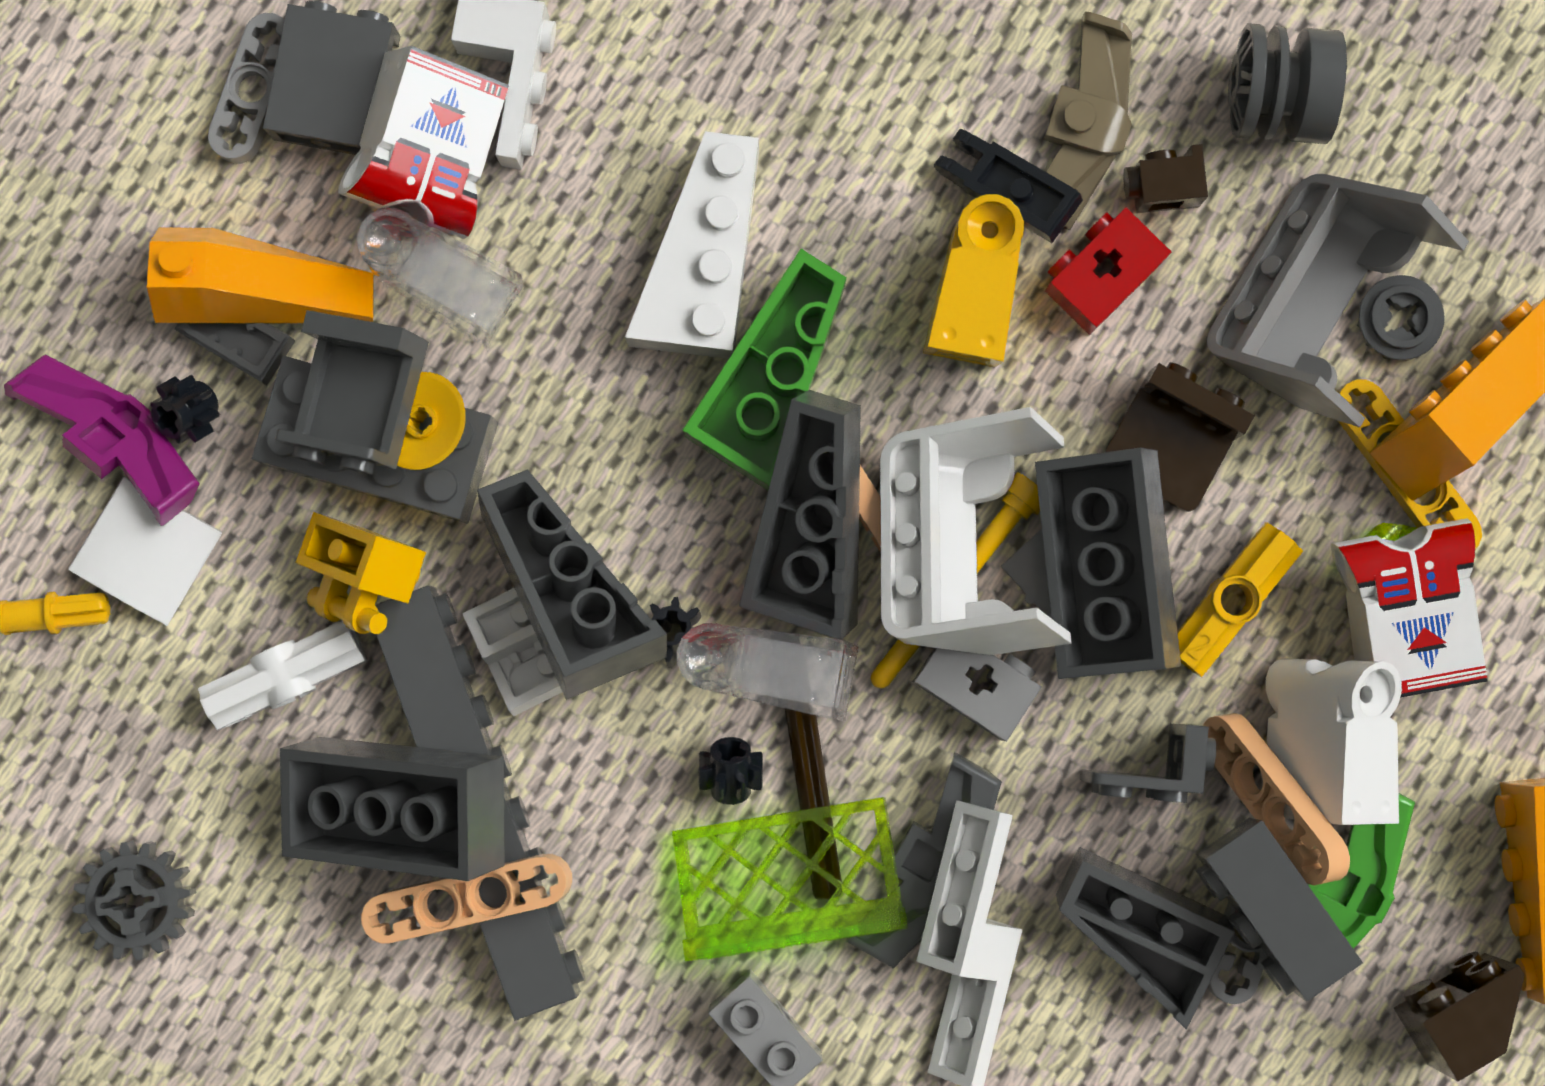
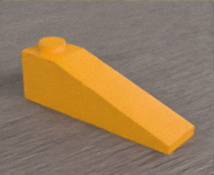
M159 227L149 242L147 291L155 323H304L307 310L373 322L374 273L216 228Z

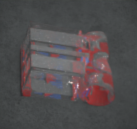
M381 208L370 213L361 222L357 233L358 250L377 280L488 352L525 289L522 274L444 232L427 226L414 219L409 213L397 208Z
M703 623L691 628L681 638L677 648V665L682 676L687 681L704 690L846 721L859 646L846 640L743 628L718 623Z

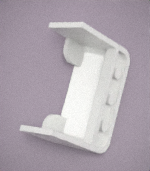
M1031 407L901 432L893 436L884 446L880 458L881 619L885 630L901 642L910 645L984 655H996L1071 644V633L1037 607L1014 611L999 600L978 601L976 504L994 501L1002 497L1009 490L1014 480V457L1064 448V437Z

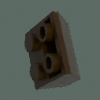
M1477 951L1468 953L1451 963L1449 968L1452 973L1436 983H1433L1431 979H1427L1407 989L1403 993L1406 1001L1394 1007L1395 1012L1427 1065L1457 1082L1507 1052L1525 976L1519 965L1487 953L1480 956Z

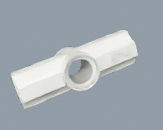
M343 621L336 622L296 643L294 640H290L269 648L250 659L251 664L199 687L200 702L216 730H221L248 719L253 714L268 707L276 709L296 700L295 696L299 695L302 698L315 691V685L367 662V658L357 633L348 629Z

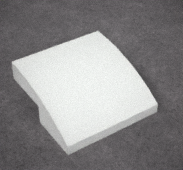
M123 476L68 569L124 603L168 626L222 532L184 510L164 526H160L155 519V515L128 478Z
M515 588L462 613L482 659L488 664L504 702L513 716L562 693Z

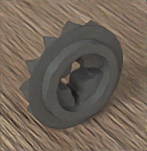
M1406 275L1385 278L1373 285L1359 303L1360 311L1357 326L1361 329L1366 339V346L1382 354L1384 359L1407 361L1428 352L1437 343L1442 334L1445 316L1441 300L1427 283L1418 278ZM1414 304L1417 308L1411 312L1412 316L1407 320V324L1411 328L1409 332L1402 327L1385 331L1384 328L1388 326L1387 322L1392 318V313L1389 310L1390 306L1399 311L1405 307L1408 309Z

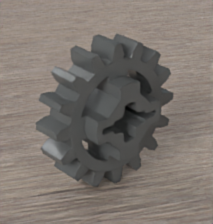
M133 840L121 843L120 856L112 847L101 850L100 857L103 865L96 862L85 864L83 869L91 879L88 882L77 883L74 886L75 891L85 895V902L75 905L72 909L73 913H86L88 921L79 928L81 934L92 931L98 934L93 946L94 949L98 951L109 944H113V958L119 960L126 957L130 948H132L135 959L142 960L149 956L150 946L158 954L170 948L166 935L177 939L186 933L178 921L179 919L194 916L195 910L184 905V898L196 894V888L182 886L181 879L186 877L190 870L188 866L175 870L172 868L171 864L176 855L174 851H166L157 857L155 856L157 850L156 842L150 841L144 843L138 853ZM147 867L157 873L165 885H160L150 878L147 873ZM115 870H118V872L114 873L115 883L107 894L102 895L107 879ZM131 893L133 895H142V897H154L153 900L144 902L143 905L138 907L127 905L126 903H115L116 900L125 898L126 895ZM162 906H168L163 921L152 931L154 927L153 917ZM105 915H108L121 926V932L110 924Z

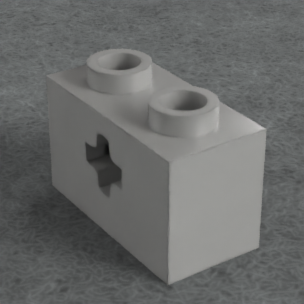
M940 648L932 650L912 681L987 732L1006 742L1042 688V686L1031 680L1036 671L1008 654L1005 661H1002L994 655ZM986 666L990 670L986 678L993 686L989 691L979 689L973 694L969 690L972 681L965 674L969 669L977 671Z
M751 969L710 1004L708 1014L771 1086H795L823 1061L822 1050Z

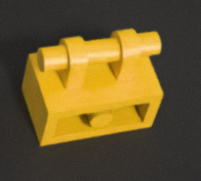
M313 512L295 563L323 574L320 587L312 588L307 594L308 605L315 608L319 616L332 622L343 620L344 625L348 629L359 634L369 632L380 634L387 626V617L378 612L375 605L378 595L408 604L414 586L419 579L420 569L426 552L368 529ZM349 585H350V586H352V587H351V590H350V593H349V596H348L347 590H348V587H349Z

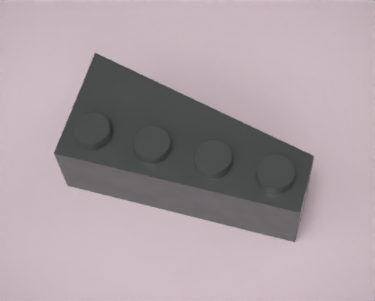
M808 390L791 399L739 607L842 640L858 625L861 405L812 390Z
M528 469L477 489L481 517L566 700L667 658V633L655 619L652 621L639 606L635 595L624 583L621 584L603 563L601 555L590 542L587 544L573 528L568 516Z

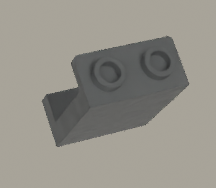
M306 1L305 7L292 4L287 5L263 129L274 141L356 155L360 151L359 143L385 52L392 51L393 46L399 47L401 36L394 24L388 22L389 18L387 16L369 10L357 11V16L337 13V8L319 1Z
M307 310L301 332L318 339L294 432L278 429L275 440L294 447L292 457L316 464L325 465L326 457L332 456L341 458L340 467L359 473L372 475L375 466L396 470L429 341L405 328Z

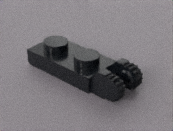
M959 129L953 137V141L961 151L979 160L972 171L943 155L934 164V168L941 175L957 186L964 188L966 193L975 198L985 194H999L1010 199L1019 208L1024 220V227L1050 243L1054 242L1083 201L1078 190L994 141L989 144L965 129Z

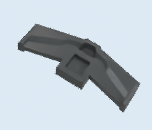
M954 752L932 831L913 821L887 866L889 873L903 881L847 937L846 942L894 969L922 940L956 800L994 810L1002 783L1001 780L986 769Z

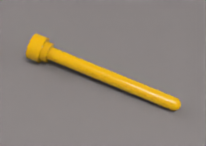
M1019 472L1014 475L1011 487L1001 500L1005 505L976 540L977 574L1021 518L1027 520L1032 513L1036 515L1040 513L1037 484ZM897 640L871 673L870 679L872 684L880 689L889 686L920 646L906 644Z

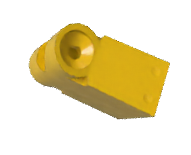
M985 194L973 199L959 216L951 234L923 354L994 368L1004 362L1019 265L1020 245L1024 235V220L1021 212L1010 199L999 194Z

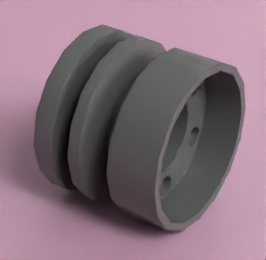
M1247 23L1242 30L1229 75L1228 102L1232 134L1236 138H1250L1257 125L1259 137L1262 140H1271L1275 136L1283 116L1287 137L1290 141L1327 144L1331 141L1338 125L1346 84L1347 52L1343 32L1304 27L1298 34L1293 50L1290 51L1289 38L1285 27L1274 25L1267 37L1263 25Z

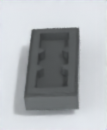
M178 323L174 328L180 334L265 385H268L279 368L283 355L286 356L295 343L292 337L269 323Z

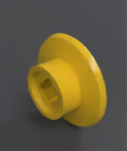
M421 372L397 466L409 470H422L433 467L445 460L461 440L466 418L464 402L457 388L445 377L436 373ZM427 417H431L432 424L428 425L425 430H420V422H423Z

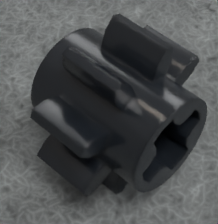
M189 375L181 381L177 377H173L156 387L161 397L150 403L152 407L151 417L155 427L161 434L175 439L176 443L180 444L189 438L196 443L214 432L209 422L220 416L218 412L219 404L216 394L206 383L195 381L194 376Z
M678 597L673 598L671 606L661 609L652 603L650 605L653 614L652 621L655 619L666 633L671 631L672 624L678 623L682 629V632L676 633L674 641H667V658H665L668 668H673L675 659L684 656L694 662L696 657L693 647L695 642H702L707 635L706 631L698 632L690 640L683 639L682 637L693 628V625L699 622L702 617L700 610L696 607L686 613L681 609Z
M725 737L715 741L710 748V752L700 751L699 789H711L712 797L722 804L735 805L744 802L749 798L751 789L762 790L763 788L762 752L751 753L750 745L745 740L737 737Z

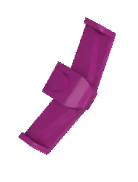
M46 354L4 384L5 395L13 400L19 399L72 426L62 435L63 447L100 479H103L116 467L120 466L153 512L160 526H164L192 502L200 483L167 437L161 434L155 427L151 411L131 394H123Z

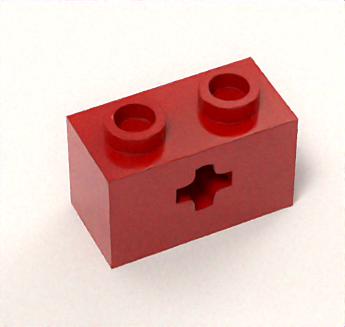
M1127 207L1115 218L1106 212L1086 232L1085 236L1091 242L1077 256L1069 249L1047 271L1053 280L1045 289V292L1089 335L1172 253ZM1108 258L1114 266L1110 274L1106 273L1099 278L1093 271L1098 263H1102Z

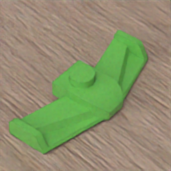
M1400 793L1399 824L1351 825L1346 844L1350 855V867L1347 875L1338 881L1314 886L1308 884L1353 949L1376 924L1382 923L1395 899L1393 890L1415 801Z

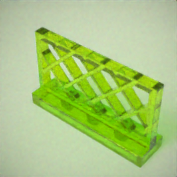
M884 797L672 831L686 939L682 940L685 962L908 929L905 907H902L886 798ZM874 811L877 834L864 851L841 834V831L854 814ZM842 816L834 828L823 820ZM814 821L830 833L812 859L788 842L802 822ZM788 825L781 836L770 828ZM758 829L776 841L759 867L735 850L748 831ZM736 833L729 844L718 837ZM708 838L724 850L706 875L690 864L687 841ZM836 839L860 856L843 882L818 865ZM879 845L882 864L871 856ZM783 847L807 865L789 890L765 873ZM730 856L754 873L737 898L713 881ZM866 862L884 874L887 898L866 901L849 888ZM813 870L838 888L825 907L816 909L811 908L795 896ZM692 875L701 881L695 891ZM760 879L784 896L770 916L760 917L743 904ZM709 887L729 902L731 906L718 924L699 926L696 903ZM844 893L855 901V903L836 905ZM790 902L803 910L783 913ZM738 910L749 918L731 921Z

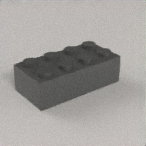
M283 355L251 458L252 460L286 472L466 524L469 523L478 493L477 489H479L498 426V422L491 415L465 408V427L457 447L445 460L427 469L409 470L397 466L396 470L375 466L373 474L369 475L340 467L341 458L327 456L325 465L292 457L294 447L279 442L275 438L278 429L294 432L312 363ZM427 417L423 422H420L419 429L423 431L428 425H431L432 418Z
M1134 448L1035 462L1051 617L1071 633V644L1055 646L1058 679L1180 667L1181 660L1157 451L1146 448Z
M317 737L280 748L283 857L470 881L505 866L504 756Z

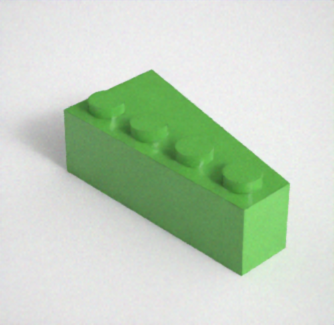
M803 249L799 250L683 428L685 438L767 491L769 490L791 399L811 388L845 289L847 278Z

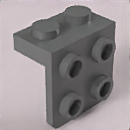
M1170 723L1165 777L1081 769L1080 780L1092 783V792L1098 793V795L1132 798V787L1146 788V797L1154 798L1153 800L1187 803L1188 792L1204 793L1205 771L1212 772L1215 765L1216 741L1215 738H1208L1209 727Z

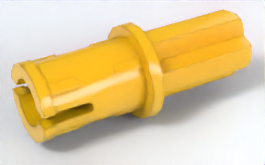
M47 592L45 598L17 601L3 600L0 601V632L4 635H11V633L48 630L50 634H59L62 628L105 624L111 615L109 599L106 594L101 592L59 596L56 592Z

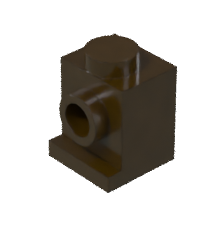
M1202 144L1191 145L1182 157H1177V151L1175 150L1150 152L1145 154V160H1140L1136 166L1124 168L1126 199L1135 200L1136 213L1198 208L1208 198Z

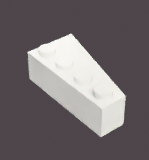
M705 131L627 330L625 339L628 347L729 359L734 352L759 156V138Z

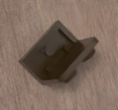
M1169 362L1167 367L1158 363L1146 375L1105 452L1134 448L1156 450L1158 453L1163 500L1184 512H1190L1198 507L1233 441L1245 435L1255 415L1243 409L1245 402L1235 394L1217 388L1213 393L1195 383L1198 376L1191 370L1173 362Z

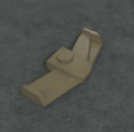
M1084 12L1082 16L1078 90L1061 85L1043 139L1061 145L1060 150L1046 172L1078 190L1083 199L1063 229L1071 230L1116 155L1123 152L1132 125L1128 116L1132 32L1125 23L1092 12Z

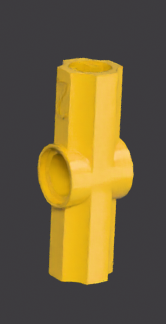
M1264 522L1223 575L1209 586L1206 596L1178 629L1180 660L1184 666L1199 677H1203L1244 624L1257 616L1262 602L1303 552L1294 540L1268 522ZM1232 584L1239 586L1244 591L1246 597L1243 609L1235 615L1227 613L1221 604L1222 592Z

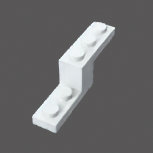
M458 0L451 37L457 53L512 63L495 155L502 167L522 170L524 155L533 156L536 147L538 126L530 122L533 105H542L544 101L547 73L540 72L543 52L552 53L556 22L549 20L545 2Z
M956 800L916 962L952 974L928 1073L961 1086H984L1022 934V929L987 918L1013 815Z

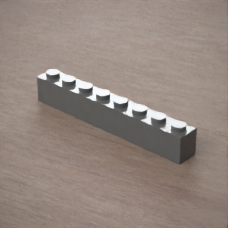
M428 585L414 590L408 604L394 599L376 604L378 612L387 617L385 630L376 635L416 747L504 756V778L511 776V767L502 745L493 747L486 728L494 724L487 700L483 694L475 697L468 676L476 674L469 650L465 643L457 646L450 626L457 623V617L448 594L438 595L436 587ZM504 779L505 863L541 855L542 853L538 847L529 848L523 832L524 828L530 827L526 808L520 796L511 798ZM540 865V874L531 879L519 881L520 902H525L521 892L529 888L543 886L541 880L549 878L543 865ZM513 870L518 880V870ZM486 877L481 882L479 887L481 900L492 908L501 907L507 897L504 884L494 877ZM559 901L548 907L479 922L514 1021L578 997L581 992L578 983L586 979L576 950L567 952L560 935V931L567 929V924Z

